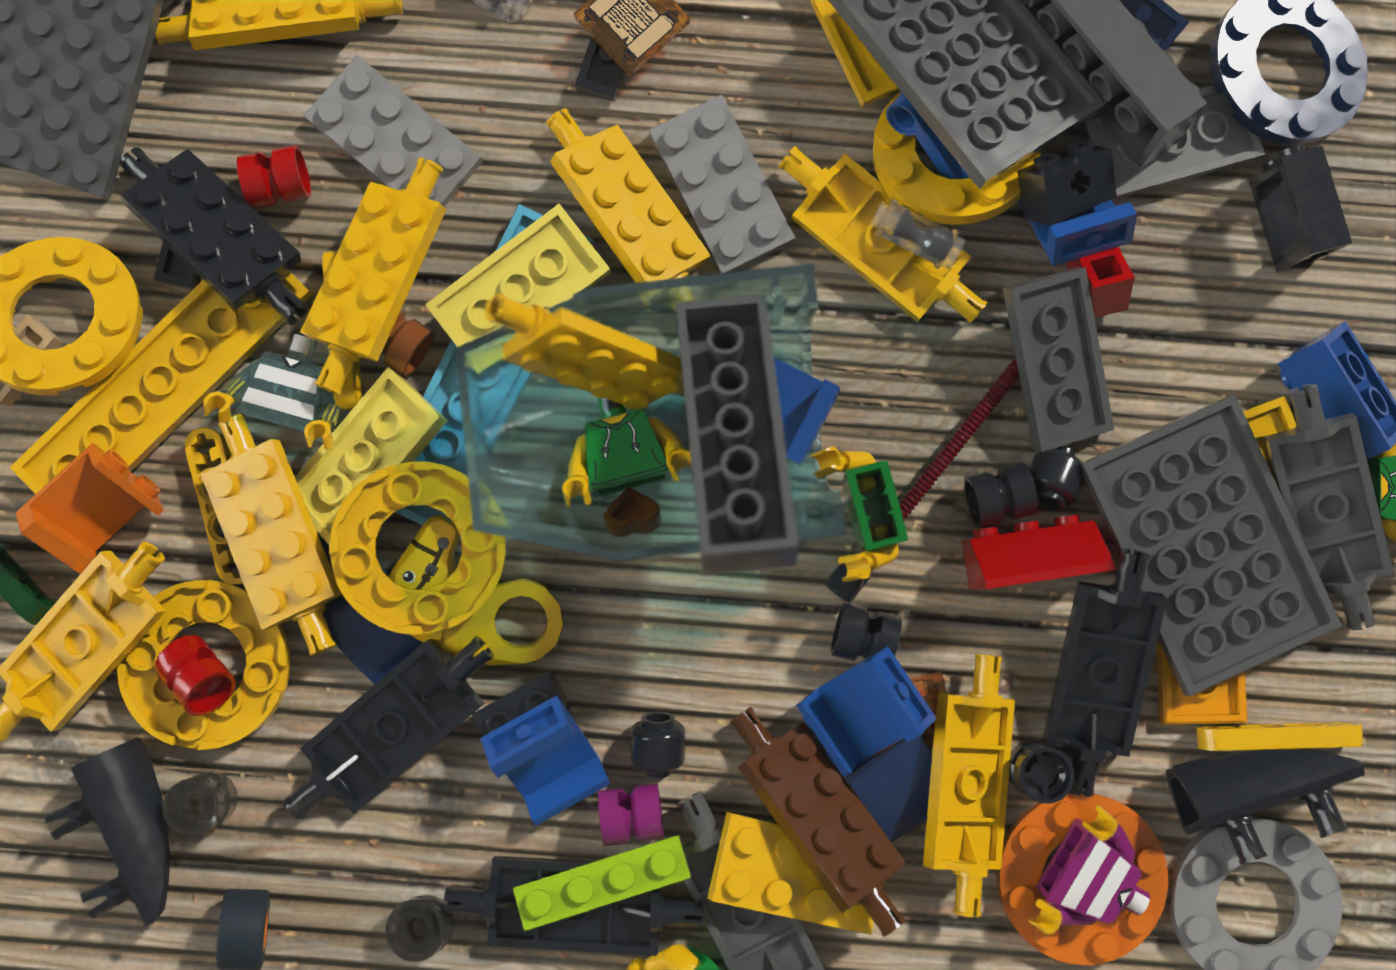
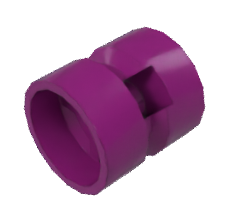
M658 783L634 786L632 792L628 794L623 788L598 791L599 818L604 847L628 844L631 837L634 836L640 842L664 840Z

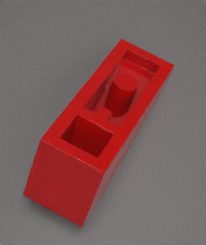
M1119 247L1065 262L1067 270L1076 267L1086 268L1095 318L1128 310L1135 277Z

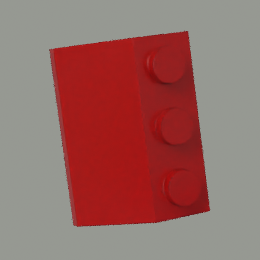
M1079 514L1054 518L1055 526L1039 528L1038 520L1013 524V533L998 535L997 527L972 530L973 539L961 540L969 589H992L1115 570V565L1095 521L1080 522Z

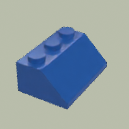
M1346 321L1291 352L1277 363L1280 367V377L1289 390L1298 387L1299 391H1303V385H1318V393L1325 419L1353 413L1357 417L1367 460L1390 450L1396 444V400Z

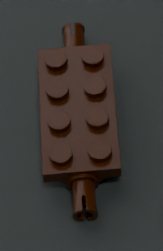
M752 707L737 715L730 721V724L734 726L752 751L749 755L750 758L744 761L738 768L840 912L844 913L855 904L857 906L861 904L877 925L883 937L892 933L899 927V924H903L906 920L900 915L882 890V887L884 886L883 881L906 863L803 722L780 738H777V736L772 738L754 713Z

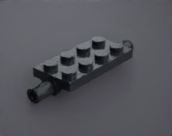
M138 147L131 149V152L138 158L137 160L128 152L123 155L120 161L121 167L139 181L120 195L124 205L232 308L237 310L248 301L268 303L289 325L298 322L293 316L294 313L301 319L307 314L309 306L285 285V277L288 271L302 261L300 252L188 148L161 167H158Z
M1121 549V557L1114 584L1103 585L1078 581L1043 739L1046 745L1064 747L1071 751V754L1074 756L1073 768L1075 779L1070 793L1081 796L1082 788L1085 789V797H1092L1094 795L1099 765L1104 763L1107 757L1111 755L1130 756L1167 603V598L1163 593L1141 590L1147 562L1150 558V555L1143 551L1134 550V553L1130 554L1131 549Z
M475 636L469 644L449 660L431 639L425 641L303 745L300 749L310 760L312 772L308 781L284 799V805L287 810L303 801V804L294 810L291 815L298 820H303L323 800L334 797L342 800L353 814L356 813L485 703L467 683L466 679L488 660L494 658V654L489 647L474 657V653L486 643L480 637Z
M494 856L492 858L489 886L485 885L484 890L447 886L444 901H448V904L444 905L443 911L444 915L481 916L483 921H487V946L656 956L659 952L660 931H663V927L696 928L697 930H702L703 901L665 900V896H662L661 887L524 931L513 891L514 887L596 861Z

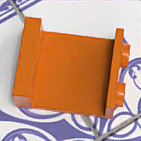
M92 443L15 514L21 534L81 574L97 556L95 552L144 507L157 516L164 511L158 497L160 489L146 475L141 474L137 477L128 470L129 465L118 453L112 449L104 452Z

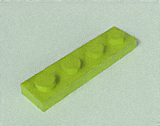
M677 835L514 887L513 891L524 931L689 879L691 874L680 837Z

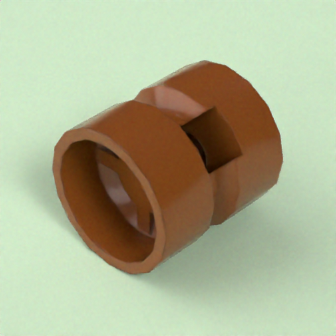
M401 310L380 356H385V363L405 377L409 376L428 354L435 339V332L416 319L406 321V314Z

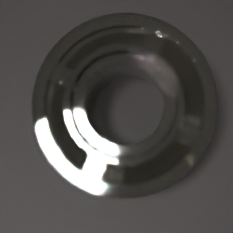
M422 894L395 907L386 923V938L392 951L406 961L418 962L426 960L442 950L449 943L454 931L453 914L444 915L443 907L447 904L437 896ZM415 917L425 922L427 926L426 938L419 936L415 932L413 927Z

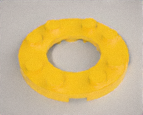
M901 92L887 104L876 124L873 140V163L877 177L887 194L899 206L906 205L912 210L923 214V219L931 222L965 225L985 221L1003 213L1021 197L1017 170L1034 164L1033 160L1040 156L1039 150L979 189L971 178L948 179L931 172L922 164L916 153V136L903 135L889 124L886 110Z
M51 237L35 240L16 247L0 256V382L28 394L60 395L59 391L81 385L85 388L94 385L111 374L126 359L139 336L142 326L143 308L140 305L138 286L118 257L98 244L72 237ZM59 278H67L80 282L89 289L94 299V317L87 331L75 342L58 349L41 350L27 346L17 337L13 325V314L16 311L14 308L19 298L27 290L31 291L33 289V285L40 282H54Z
M423 461L406 462L376 471L361 481L348 494L333 521L329 541V554L338 588L348 603L361 616L389 631L401 634L423 635L459 625L474 615L486 603L496 588L502 574L505 560V535L501 518L492 500L467 475L437 463ZM427 505L442 511L455 523L461 537V558L456 570L445 582L430 589H408L395 584L382 571L376 557V538L382 524L395 511L407 506Z
M188 581L171 586L154 595L153 597L163 606L166 612L117 666L119 689L130 714L144 730L172 746L178 745L198 750H209L233 744L253 734L270 719L282 701L287 689L291 669V655L288 639L282 624L271 629L261 630L246 589L238 585L225 583L224 581ZM198 623H215L229 629L240 640L246 655V667L240 687L224 705L206 715L193 716L185 711L173 695V690L170 691L155 671V661L159 653L184 629Z

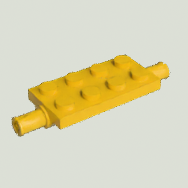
M192 0L191 10H189L188 15L160 18L155 37L160 45L190 40L195 51L359 30V23L367 22V18L395 14L403 15L402 0Z
M567 108L562 109L561 113L557 111L552 114L546 121V125L552 130L564 149L554 153L550 163L644 296L659 290L662 294L667 293L675 305L676 302L702 300L687 278L689 277V272L704 264L711 255L618 124L593 136H585L571 117Z
M796 146L789 151V156L786 155L783 158L779 168L787 172L807 189L805 192L807 197L792 214L791 219L916 322L920 320L935 300L946 302L962 315L968 323H971L986 306L987 302L985 300L983 301L958 280L960 278L958 273L972 256L951 240L952 245L947 255L936 259L926 254L919 242L907 236L894 237L892 233L902 214L907 215L912 225L926 232L940 230L929 221L923 219V216L906 205L899 206L887 194L880 181L844 153L830 169L827 167L821 169L799 151V148Z
M418 158L417 165L406 189L397 190L374 182H370L300 331L308 338L328 345L327 349L330 350L321 373L314 383L323 390L331 393L333 391L334 394L340 395L354 361L359 362L362 357L377 362L447 210L440 202L429 199L439 176L443 172V168L431 160L427 159L426 163H424V158Z
M501 293L495 294V297L492 296L486 304L485 318L487 321L495 322L516 331L513 338L503 343V360L520 366L527 372L542 374L557 380L562 385L574 386L590 392L595 397L606 398L620 403L630 410L644 409L653 401L667 394L676 393L684 396L680 357L562 307L551 313L547 308L533 304L532 306H527Z
M233 415L229 423H218L232 456L228 461L200 475L261 630L271 629L289 620L298 622L308 646L309 655L321 654L326 652L327 648L332 649L337 646L322 613L326 609L324 605L328 601L342 595L335 581V576L280 440L270 439L256 446L246 423L245 415Z
M142 542L125 564L111 550L101 551L0 666V676L6 681L7 686L2 697L3 703L0 705V741H5L24 717L31 716L39 719L50 732L62 729L166 612L163 606L143 586L145 580L165 561L162 552L153 557L159 550L156 546L148 542Z
M974 654L975 666L972 692H968V695L937 694V719L935 720L923 857L924 867L933 870H953V874L957 875L953 913L964 917H973V914L975 917H981L983 878L988 877V870H1001L1015 708L1014 699L1002 698V695H998L1002 656Z

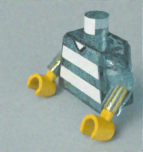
M293 334L287 356L265 351L261 358L253 360L220 392H212L203 400L205 416H208L214 409H220L218 412L220 423L229 422L231 408L236 407L235 412L246 417L303 432L307 445L310 448L315 439L323 438L325 449L333 447L332 432L336 428L342 409L335 404L333 391L332 393L314 384L323 368L312 364L318 341L298 334Z

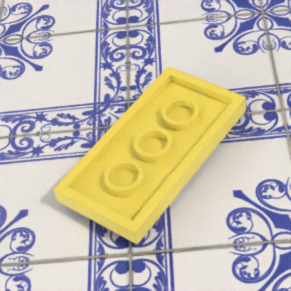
M558 204L425 305L475 371L479 373L503 355V343L513 338L516 333L513 329L486 320L485 307L492 296L495 297V294L501 293L527 306L537 304L553 313L561 307L565 308L609 275L611 270L562 206Z
M387 367L332 433L333 447L325 449L323 444L295 477L315 529L328 544L333 521L348 494L361 481L378 470L399 463L414 462L448 421L397 371L390 367Z

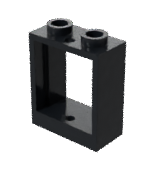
M1304 144L1287 148L1278 153V159L1261 165L1262 171L1249 180L1276 272L1315 263L1352 243L1323 146L1305 150Z

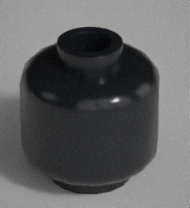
M1061 446L1035 454L1029 471L1034 480L1039 507L1060 511L1065 506L1076 503L1084 477L1080 466L1083 462L1076 457L1073 450Z
M667 712L646 713L631 728V761L636 768L645 771L646 776L650 778H665L671 774V771L683 765L685 761V728L679 721L675 720L674 715Z

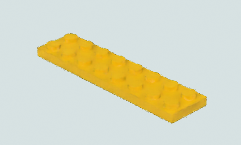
M288 271L285 277V285L297 297L306 302L313 294ZM202 280L132 348L126 359L111 374L97 382L9 468L37 494L89 445L94 443L104 452L112 449L127 462L129 465L128 470L131 472L203 402L208 394L218 388L285 322V319L268 303H261L260 301H248L235 310Z

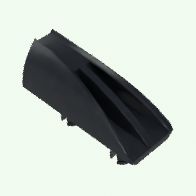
M137 737L71 767L70 769L82 792V798L50 814H45L44 820L45 823H50L62 818H70L69 821L50 833L54 840H58L62 836L92 821L94 824H97L119 871L118 877L88 892L81 893L83 903L102 896L107 897L105 901L89 911L88 915L91 919H95L98 915L130 900L132 903L134 902L146 927L154 923L165 910L169 886L170 848L162 794L142 738Z
M1282 749L1231 752L1174 765L1171 769L1166 770L1169 789L1185 832L1190 835L1220 825V828L1225 827L1239 858L1240 865L1253 861L1251 854L1255 860L1268 856L1252 825L1250 818L1254 817L1253 813L1299 798L1300 802H1306L1321 838L1332 835L1334 832L1338 833L1349 828L1345 825L1331 792L1334 791L1333 787L1365 775L1364 765L1356 759L1323 752Z

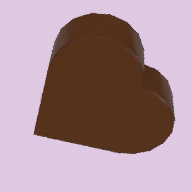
M629 486L604 513L607 531L615 537H627L634 532L641 534L653 532L660 526L662 520L658 504Z

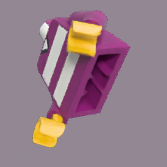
M1099 805L1095 807V810L1098 811V816L1093 822L1087 823L1085 820L1083 822L1076 817L1036 885V888L1045 899L1052 904L1037 899L1035 905L1041 909V913L1035 919L1030 918L1029 923L1047 935L1053 934L1061 926L1093 925L1098 920L1108 924L1112 923L1122 908L1135 915H1141L1148 907L1150 894L1136 886L1142 871L1133 864L1135 851L1123 827Z

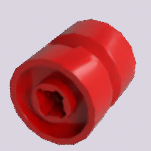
M297 144L273 149L269 157L263 152L237 157V173L245 200L251 208L258 209L276 205L280 197L286 202L311 197L309 172L304 156Z
M187 635L174 640L159 653L155 661L156 673L170 691L173 690L175 698L190 715L201 716L215 711L224 705L235 689L236 680L221 660L217 659L215 653L204 639L199 636Z

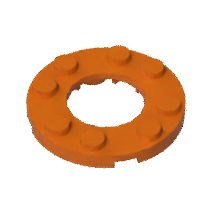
M1081 792V796L1069 793L1062 800L1052 804L1036 802L1014 821L1004 837L1001 870H998V873H996V883L1000 902L1006 916L1017 932L1031 946L1048 957L1061 962L1076 965H1096L1113 961L1128 954L1150 935L1160 919L1165 906L1168 891V870L1162 847L1156 835L1136 812L1110 797L1095 793L1092 797H1085L1084 792ZM1099 805L1123 827L1135 851L1133 864L1142 871L1136 886L1150 894L1148 907L1141 915H1135L1122 908L1112 923L1108 924L1098 920L1093 925L1061 926L1053 934L1047 935L1029 923L1030 918L1035 919L1041 913V909L1035 905L1037 899L1050 904L1036 888L1042 876L1047 857L1063 841L1076 817L1083 822L1084 820L1087 823L1093 822L1098 816V811L1095 810V807Z

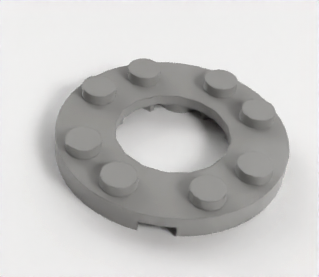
M1250 818L1261 845L1268 856L1255 860L1251 854L1253 861L1248 863L1264 862L1276 866L1288 877L1295 890L1296 898L1294 901V918L1292 924L1288 925L1289 928L1285 933L1267 944L1251 945L1234 939L1225 931L1218 918L1216 898L1220 884L1231 870L1241 866L1226 828H1220V825L1205 829L1190 841L1173 869L1171 876L1173 880L1171 904H1168L1175 934L1186 953L1195 963L1204 970H1315L1323 962L1338 936L1342 918V896L1336 873L1329 859L1315 842L1299 830L1279 821L1265 818Z

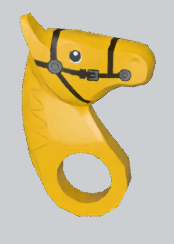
M445 515L429 517L395 564L388 577L395 584L408 589H430L445 582L456 570L454 554L460 542V534L455 523ZM522 578L497 584L486 603L474 615L459 625L438 632L412 636L423 643L431 639L442 653L452 657L469 644L475 636H478L486 644L474 653V657L488 647L494 654V658L488 660L484 665L524 664L540 660L556 646L563 627L559 601L543 584ZM517 596L530 597L536 600L544 608L547 615L546 628L541 637L533 643L526 645L511 644L504 640L498 633L495 624V616L500 606L508 599Z

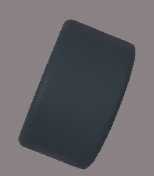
M227 889L225 891L221 904L216 947V965L219 970H260L262 968L266 950L270 909V894L268 890Z

